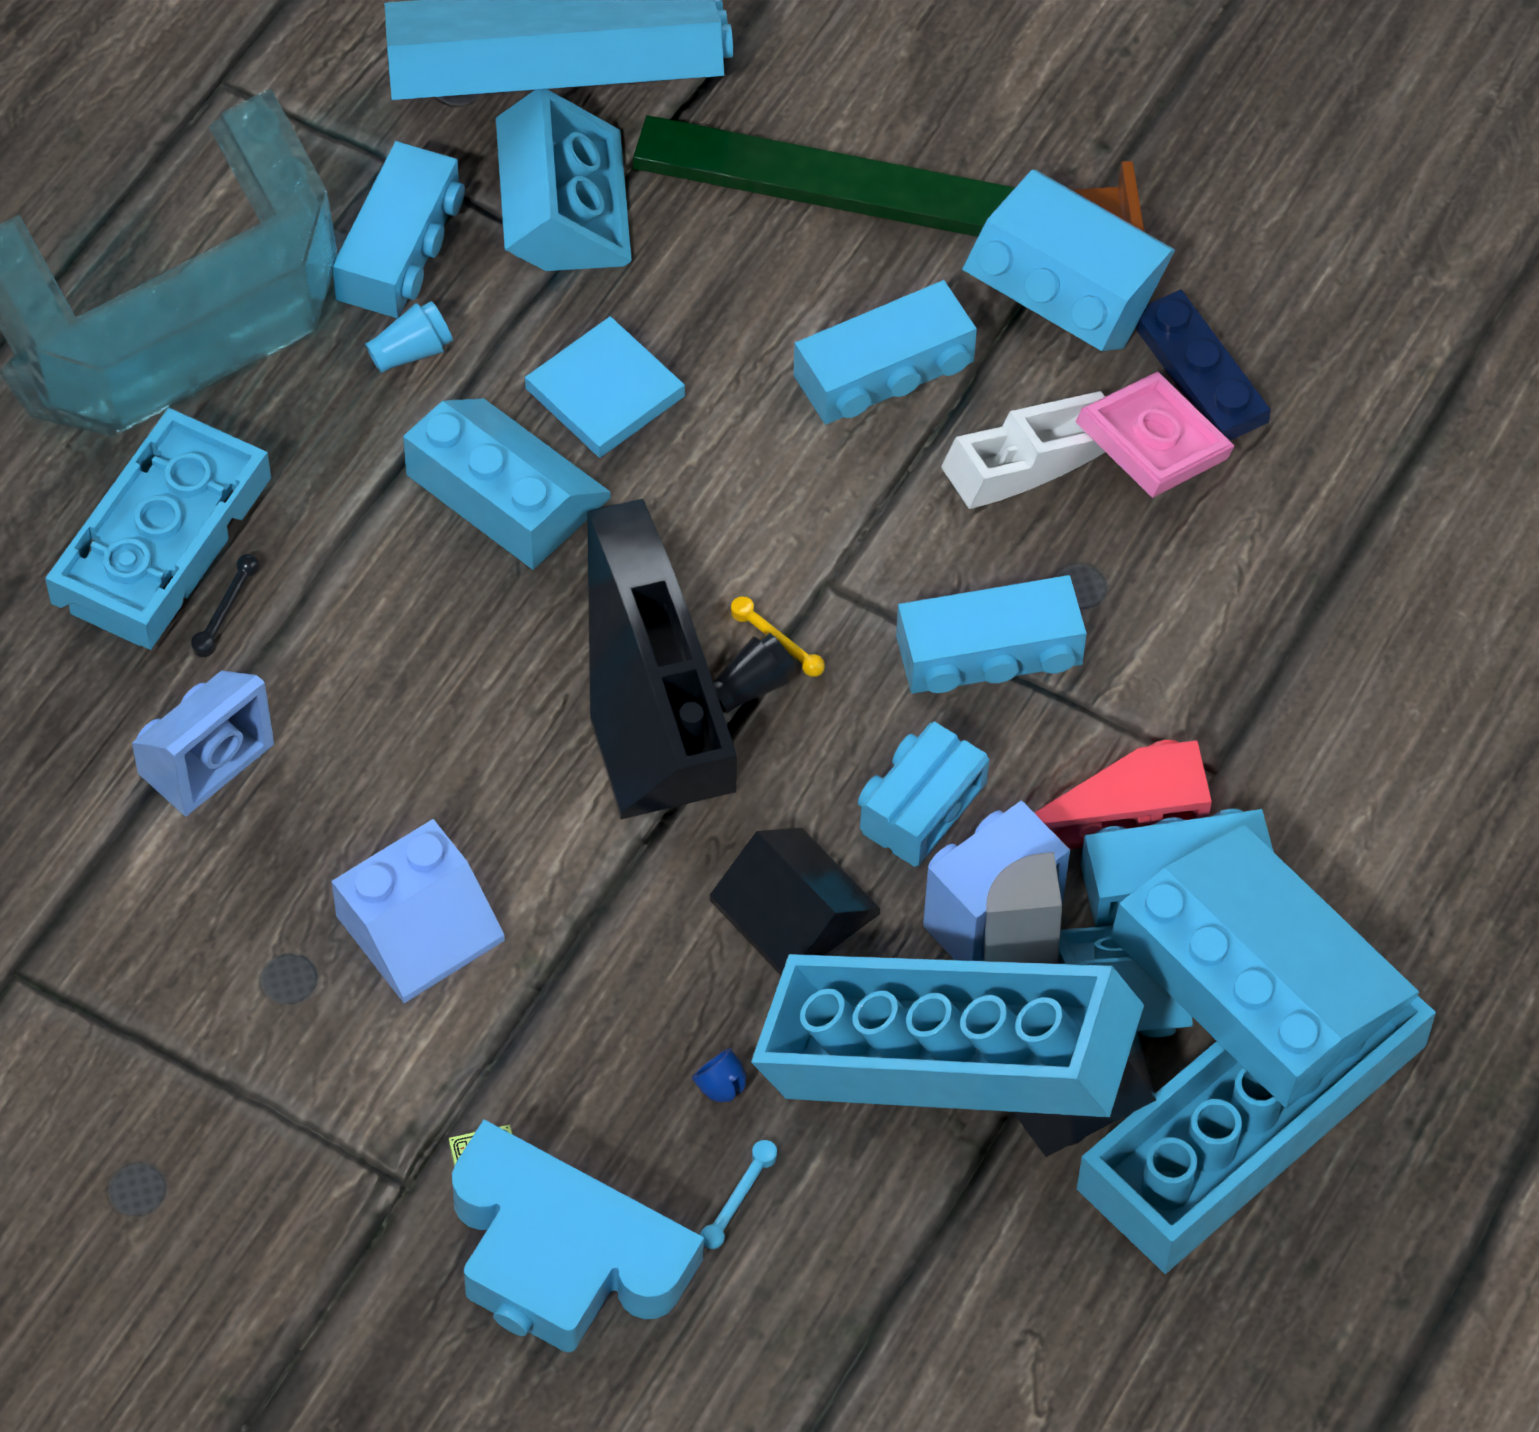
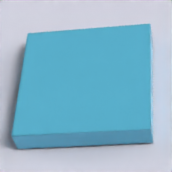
M611 316L525 377V389L599 458L685 397V384Z

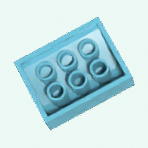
M1245 824L1164 866L1119 903L1111 933V938L1286 1109L1416 999L1419 991Z

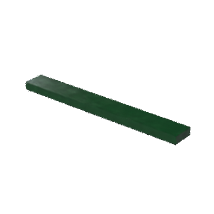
M646 115L633 155V169L975 237L979 236L987 219L1016 188Z

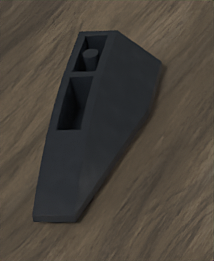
M638 499L587 511L590 721L620 819L735 793L737 754L690 613L644 500Z

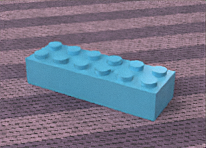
M789 954L751 1063L785 1099L1110 1117L1144 1004L1113 966Z
M1418 996L1287 1109L1216 1041L1156 1092V1101L1133 1112L1082 1156L1076 1189L1166 1274L1425 1048L1436 1012Z

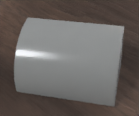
M1054 852L1033 854L1018 859L1005 867L993 881L986 903L984 961L1058 964L1062 902Z

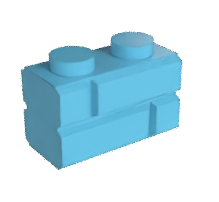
M935 721L933 723L930 722L919 737L909 734L904 738L894 754L892 760L894 767L884 779L875 775L865 785L858 799V805L861 807L860 830L863 835L880 846L890 848L892 853L914 867H919L987 784L990 759L985 752L965 740L960 741L956 734Z

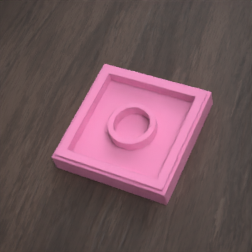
M1158 371L1082 408L1075 421L1152 498L1227 460L1234 448V445Z

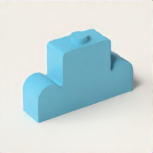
M484 1119L453 1169V1202L458 1218L468 1227L487 1230L464 1267L465 1295L470 1301L494 1313L493 1318L500 1326L518 1336H526L529 1332L564 1352H572L579 1345L611 1291L618 1292V1299L623 1308L632 1316L641 1319H657L668 1314L677 1304L703 1261L704 1237Z

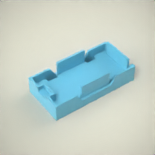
M168 408L46 576L45 580L51 604L59 608L69 605L71 615L138 646L151 650L181 608L183 598L187 599L229 540L227 525L231 519L242 520L270 481L271 473L268 452ZM233 490V493L230 495V497L228 498V500L226 501V503H224V501L226 500V498L228 497V495H229V494L231 493V491ZM171 576H173V578L171 579V581L169 582V584L166 586V588L163 589L164 586H165V585L167 584V582L169 581V579L171 578Z

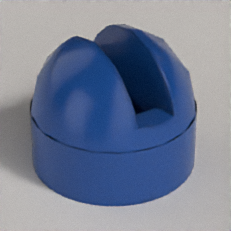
M731 1048L712 1058L692 1076V1080L701 1092L710 1100L717 1102H731L736 1097V1093H741L744 1090L747 1073L742 1062Z

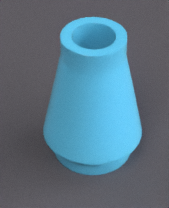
M430 301L421 307L418 303H415L377 337L365 343V346L380 373H383L390 368L443 353L442 346L452 342L453 338L439 310Z

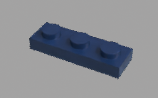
M1181 289L1147 304L1135 327L1136 331L1186 399L1229 441L1269 423L1271 409Z

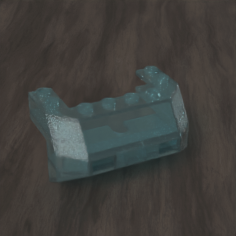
M271 88L220 114L221 118L209 126L261 224L77 318L75 317L20 215L0 224V329L14 353V356L0 370V375L30 417L114 437L308 336L317 329L338 254L328 196L325 186Z

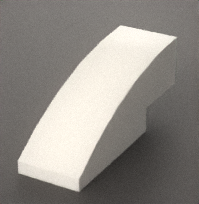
M1099 391L1010 411L1002 427L956 437L941 468L969 509L1001 501L1036 488L1067 474L1105 453L1075 422L1082 408L1105 396Z

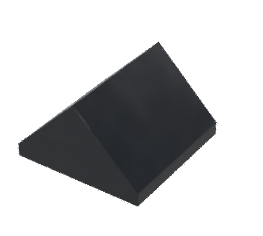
M803 828L756 831L710 893L711 903L780 975H782L789 954L824 956L880 915V908Z

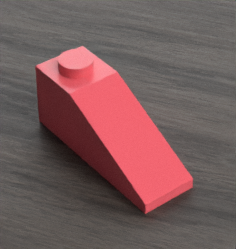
M1162 740L1148 747L1137 748L1034 813L1069 849L1083 848L1085 835L1095 834L1097 831L1110 826L1130 829L1154 825L1160 820L1172 817L1184 820L1209 817L1212 800L1198 741L1179 743L1175 740Z

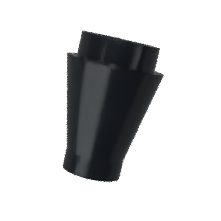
M767 633L760 639L753 636L716 679L713 680L723 713L728 714L742 704L787 685V677L796 671V666L789 653L771 633Z

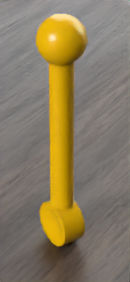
M741 596L732 601L731 615L735 620L739 622L749 621L765 635L771 633L775 636L786 651L802 664L806 675L818 677L823 673L825 662L822 657L817 654L809 655L754 611V603L750 598Z

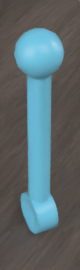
M761 1140L753 1146V1161L715 1222L702 1229L700 1236L704 1237V1246L706 1248L717 1249L723 1244L725 1239L724 1229L761 1170L772 1166L776 1162L777 1148L771 1141Z

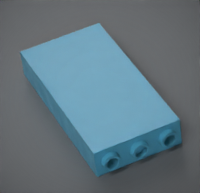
M415 0L384 3L392 100L724 76L723 58L733 57L731 24H728L726 10H723L722 0Z

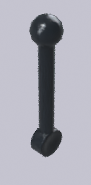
M245 554L238 559L236 565L238 572L205 631L198 632L192 637L191 644L195 655L208 657L214 653L216 649L214 640L216 633L247 578L258 572L259 561L254 555Z

